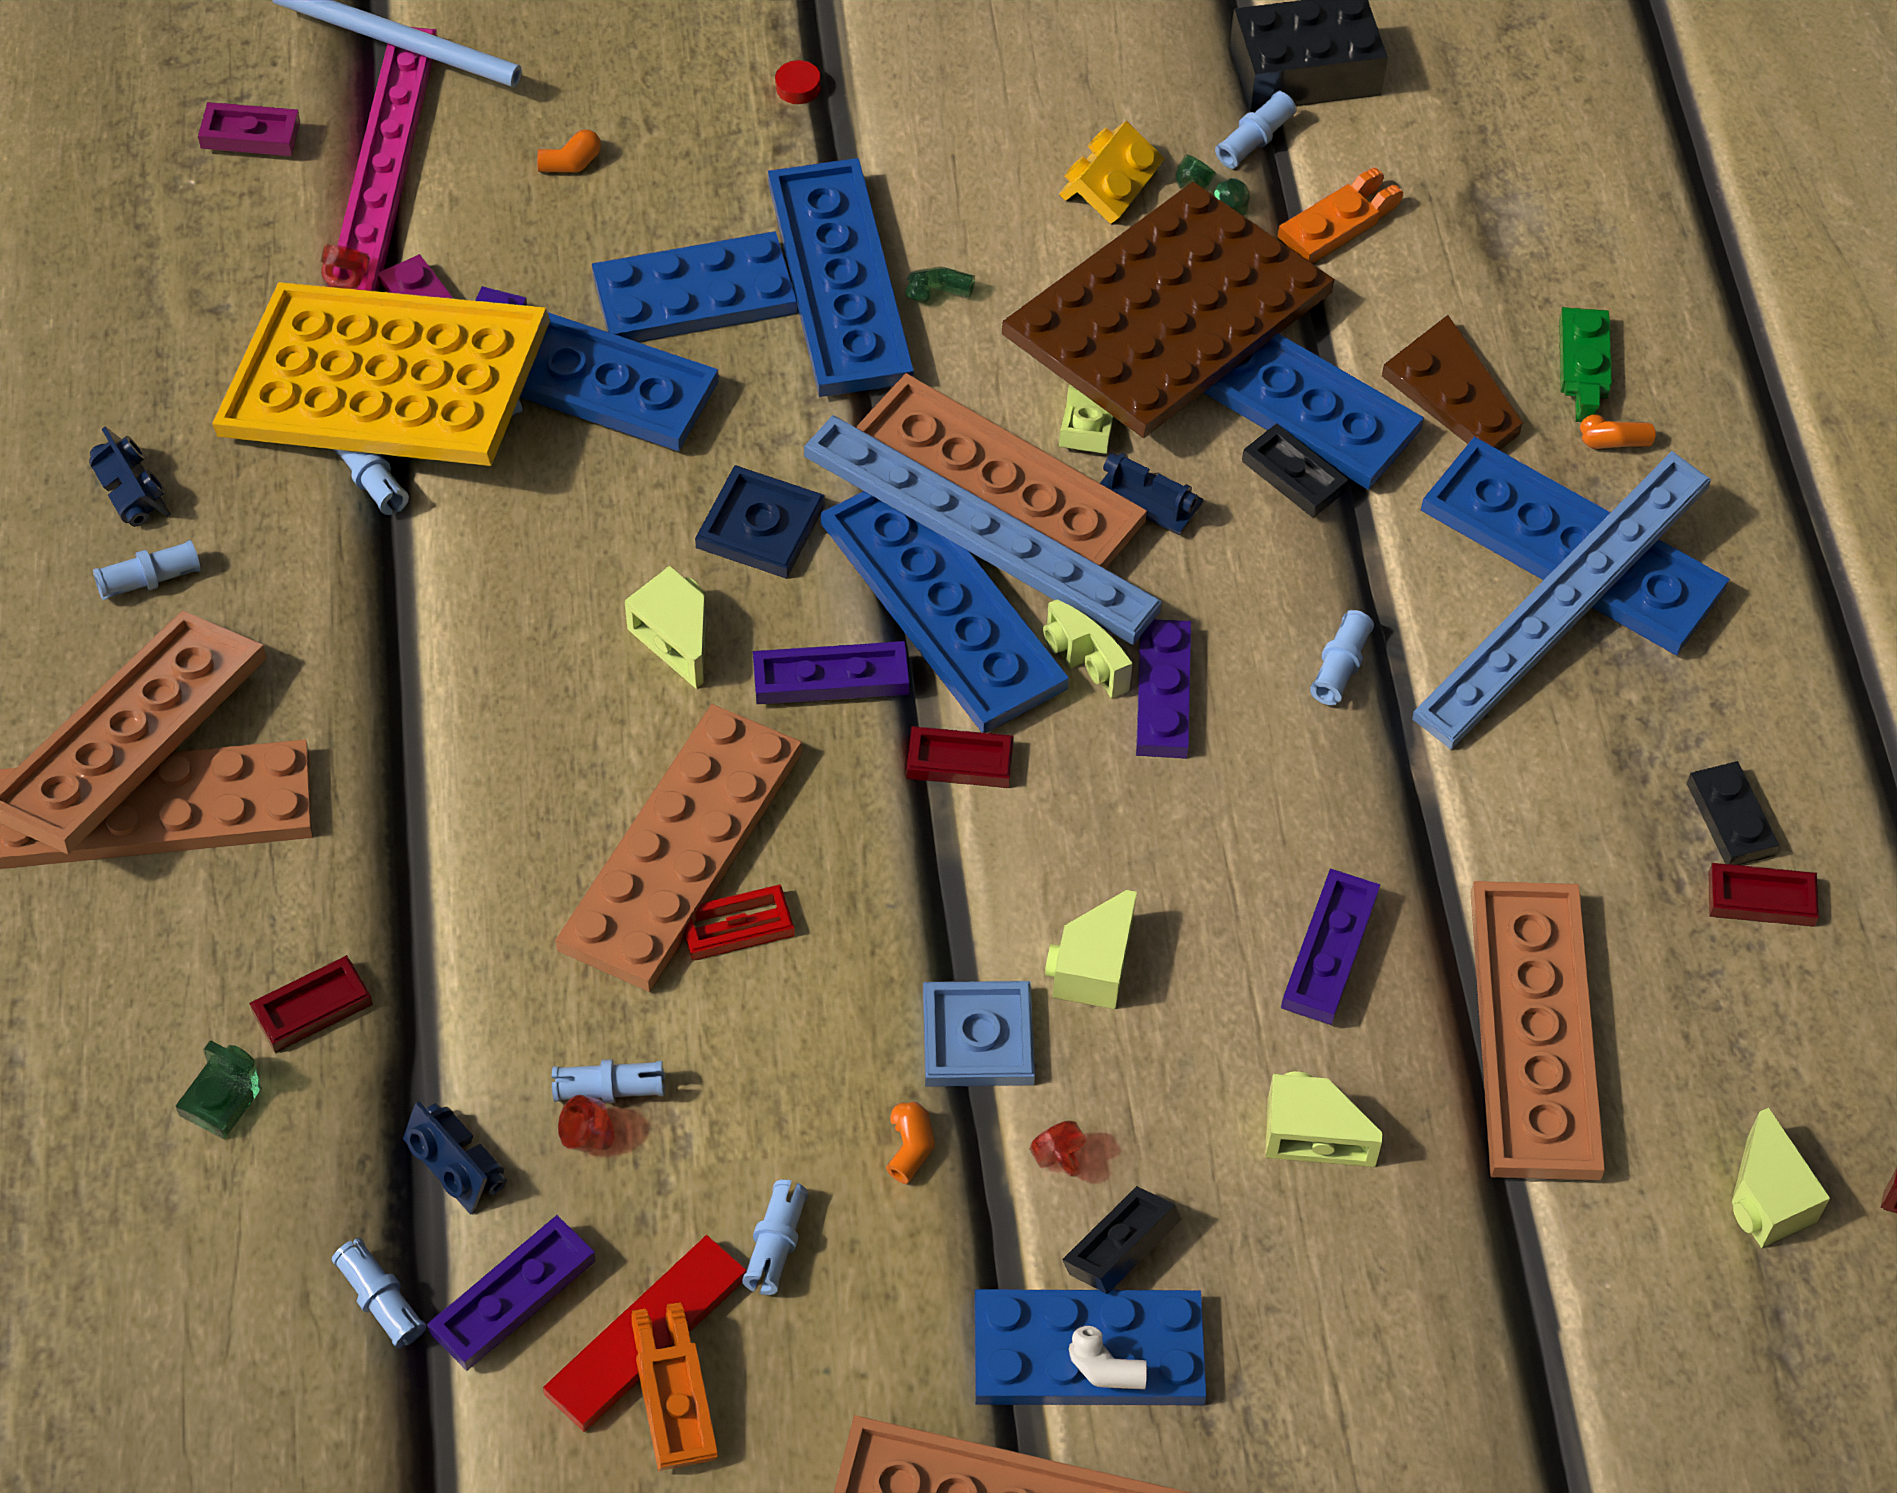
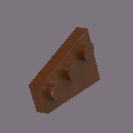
M1449 315L1441 319L1384 364L1381 377L1466 444L1475 436L1494 448L1501 450L1520 435L1523 422Z

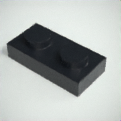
M1277 423L1243 450L1242 462L1312 518L1316 517L1347 490L1348 479Z
M1738 761L1690 773L1687 786L1725 864L1742 865L1776 855L1780 845Z
M1136 1186L1062 1259L1069 1275L1108 1294L1182 1220L1175 1204Z

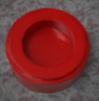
M794 60L783 64L775 74L778 96L791 104H806L813 101L821 91L818 68L812 63L803 60Z

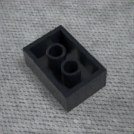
M1298 0L1234 8L1229 47L1250 112L1257 111L1278 91L1287 94L1296 106L1380 96L1382 94L1388 56L1368 0Z

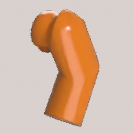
M585 129L577 132L562 149H538V172H581L599 153L601 149L600 138L594 131Z
M1590 415L1584 418L1580 424V431L1583 434L1581 437L1582 441L1592 449L1650 447L1656 437L1655 427L1653 424L1646 422H1606L1600 415Z
M918 1102L899 1103L893 1108L890 1116L891 1123L896 1124V1131L901 1133L903 1145L888 1163L886 1170L895 1180L903 1184L909 1183L935 1147L929 1112Z

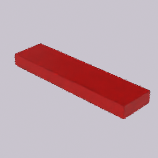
M706 1234L543 1386L544 1396L585 1432L640 1380L636 1361L638 1351L636 1349L631 1319L632 1311L646 1308L652 1321L656 1349L673 1347L666 1325L667 1305L681 1302L690 1333L743 1283L744 1274L747 1272L746 1269Z

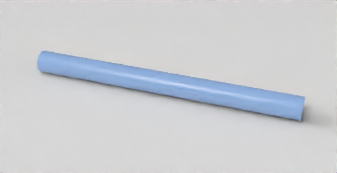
M272 0L274 4L511 87L517 86L522 75V67L515 63L334 0Z

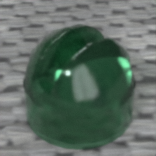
M1188 154L1184 156L1175 173L1176 182L1180 189L1188 181L1190 183L1195 182L1206 189L1217 175L1208 165Z
M1230 178L1218 183L1213 195L1244 216L1248 211L1250 201L1247 185L1237 178ZM1234 196H1237L1239 201L1235 202Z

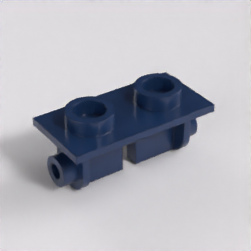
M106 426L102 428L109 442L96 445L91 449L89 464L103 488L108 492L122 483L108 494L121 520L133 527H138L147 521L148 514L154 509H157L166 517L170 516L171 513L161 498L166 491L155 475L149 470H145L141 462L146 457L140 447L129 436L121 439Z
M1123 452L1119 455L1110 453L1104 463L1103 470L1108 473L1099 484L1147 510L1146 519L1178 535L1181 534L1204 502L1203 498L1192 492V486L1188 484L1183 486L1159 473L1156 476L1149 472V468L1129 459L1128 455Z
M419 1101L414 1105L403 1140L408 1144L412 1154L422 1160L441 1181L445 1191L450 1196L456 1198L471 1215L475 1213L482 1192L487 1191L490 1195H494L506 1185L507 1179L503 1176L505 1169L481 1143L466 1151L462 1149V1147L472 1142L473 1135L454 1115L450 1107H441L438 1103H435L426 1109Z

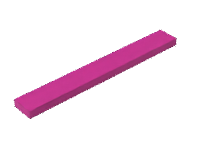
M411 27L437 36L436 29ZM387 43L327 287L379 292L380 282L378 273L384 271L433 59Z

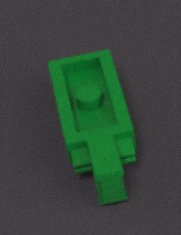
M1562 307L1559 317L1560 393H1564L1565 396H1575V422H1582L1587 416L1596 415V411L1600 406V398L1608 399L1612 385L1609 310Z

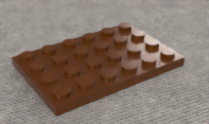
M1191 182L1003 320L1002 335L1144 439L1268 343L1277 333L1282 332L1331 294L1335 279L1195 182Z

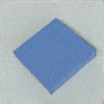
M1031 981L923 982L925 1087L1034 1085Z

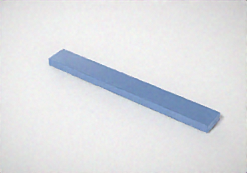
M834 415L829 418L804 446L805 458L1053 600L1058 599L1074 607L1102 628L1132 645L1135 644L1161 611V600Z
M1671 451L1413 712L1412 720L1452 750L1709 488L1711 479Z

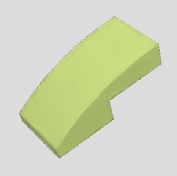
M1070 384L1058 447L1106 454L1114 416Z
M1058 599L1049 602L1047 625L1043 627V633L1050 650L1054 654L1060 653L1069 669L1085 663L1088 674L1093 682L1096 684L1101 683L1111 699L1128 693L1132 662L1122 648L1105 630L1082 612Z

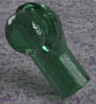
M943 266L913 270L906 279L909 281V284L905 290V295L907 298L925 303L930 299V291L933 288L970 298L975 285V275Z

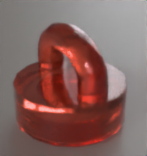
M327 243L323 246L320 260L323 263L321 268L322 278L330 287L356 289L360 286L364 273H367L370 256H368V253ZM334 266L351 270V278L347 280L337 278L333 274Z
M576 1095L563 1107L559 1116L558 1134L566 1148L580 1152H591L594 1149L607 1150L612 1146L615 1138L614 1127L608 1116L605 1104L601 1100L585 1095Z
M1068 1120L1058 1123L1038 1135L1032 1141L1029 1150L1039 1168L1050 1167L1058 1163L1068 1176L1078 1177L1081 1174V1166L1074 1153L1084 1146L1086 1137L1077 1122Z

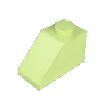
M668 566L625 600L627 629L697 689L704 683L705 594L696 581L690 577L683 578L672 567Z
M1125 890L1064 925L1061 944H1050L1045 968V976L1054 977L1052 998L1116 1009L1134 918L1136 891Z
M1299 1071L1289 1072L1284 1075L1273 1074L1267 1105L1266 1158L1369 1167L1376 1166L1382 1145V1132L1328 1078H1316L1308 1073Z
M1769 1108L1759 1112L1747 1137L1731 1202L1735 1218L1740 1227L1745 1232L1752 1233L1760 1247L1763 1248L1817 1223L1830 1199Z

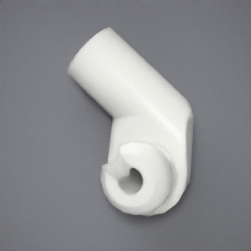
M1083 1326L1074 1331L1072 1343L1068 1348L1070 1358L1092 1385L1108 1388L1145 1389L1146 1360L1114 1359L1103 1345L1102 1332L1093 1326Z

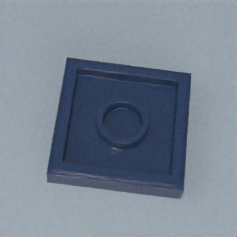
M734 465L695 537L696 548L787 579L825 506V495Z

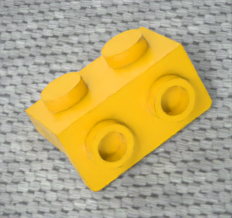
M1127 120L1112 132L1105 127L1092 139L1087 146L1092 153L1087 159L1084 156L1080 157L1067 170L1064 177L1069 182L1059 193L1066 201L1078 192L1110 224L1123 214L1165 160Z

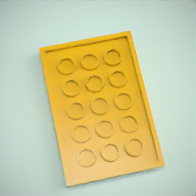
M278 282L212 425L217 437L492 466L550 323V318L546 307Z

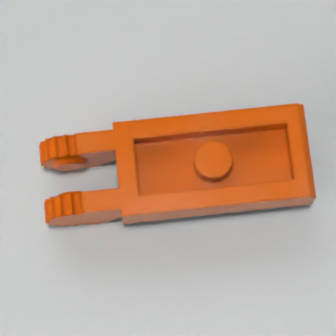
M1372 167L1367 172L1361 173L1352 185H1345L1281 224L1278 230V238L1290 249L1313 264L1376 225L1378 219L1388 214L1389 211H1392L1400 204L1404 192L1396 185H1391L1387 189L1378 192L1374 199L1368 202L1365 198L1371 193L1373 194L1374 191H1377L1384 179V174L1376 167Z
M681 1302L668 1304L666 1307V1325L673 1347L655 1348L652 1321L646 1308L634 1310L631 1314L634 1339L638 1351L636 1361L658 1471L715 1461L718 1457L696 1344L690 1341L687 1321Z

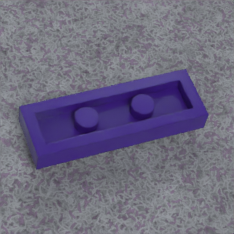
M1154 619L1139 637L1136 756L1187 759L1189 746L1191 621Z
M905 641L753 651L756 705L909 695Z
M1330 868L1286 987L1281 1009L1332 1025L1377 900L1380 884Z
M556 1215L427 1324L429 1333L468 1371L596 1261L595 1252Z

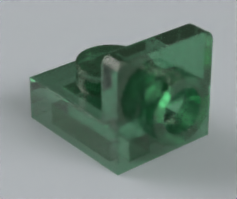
M209 1040L203 1048L207 1064L175 1106L180 1117L225 1140L260 1092L262 1086L255 1067V1060L246 1051L235 1045H228L225 1048Z

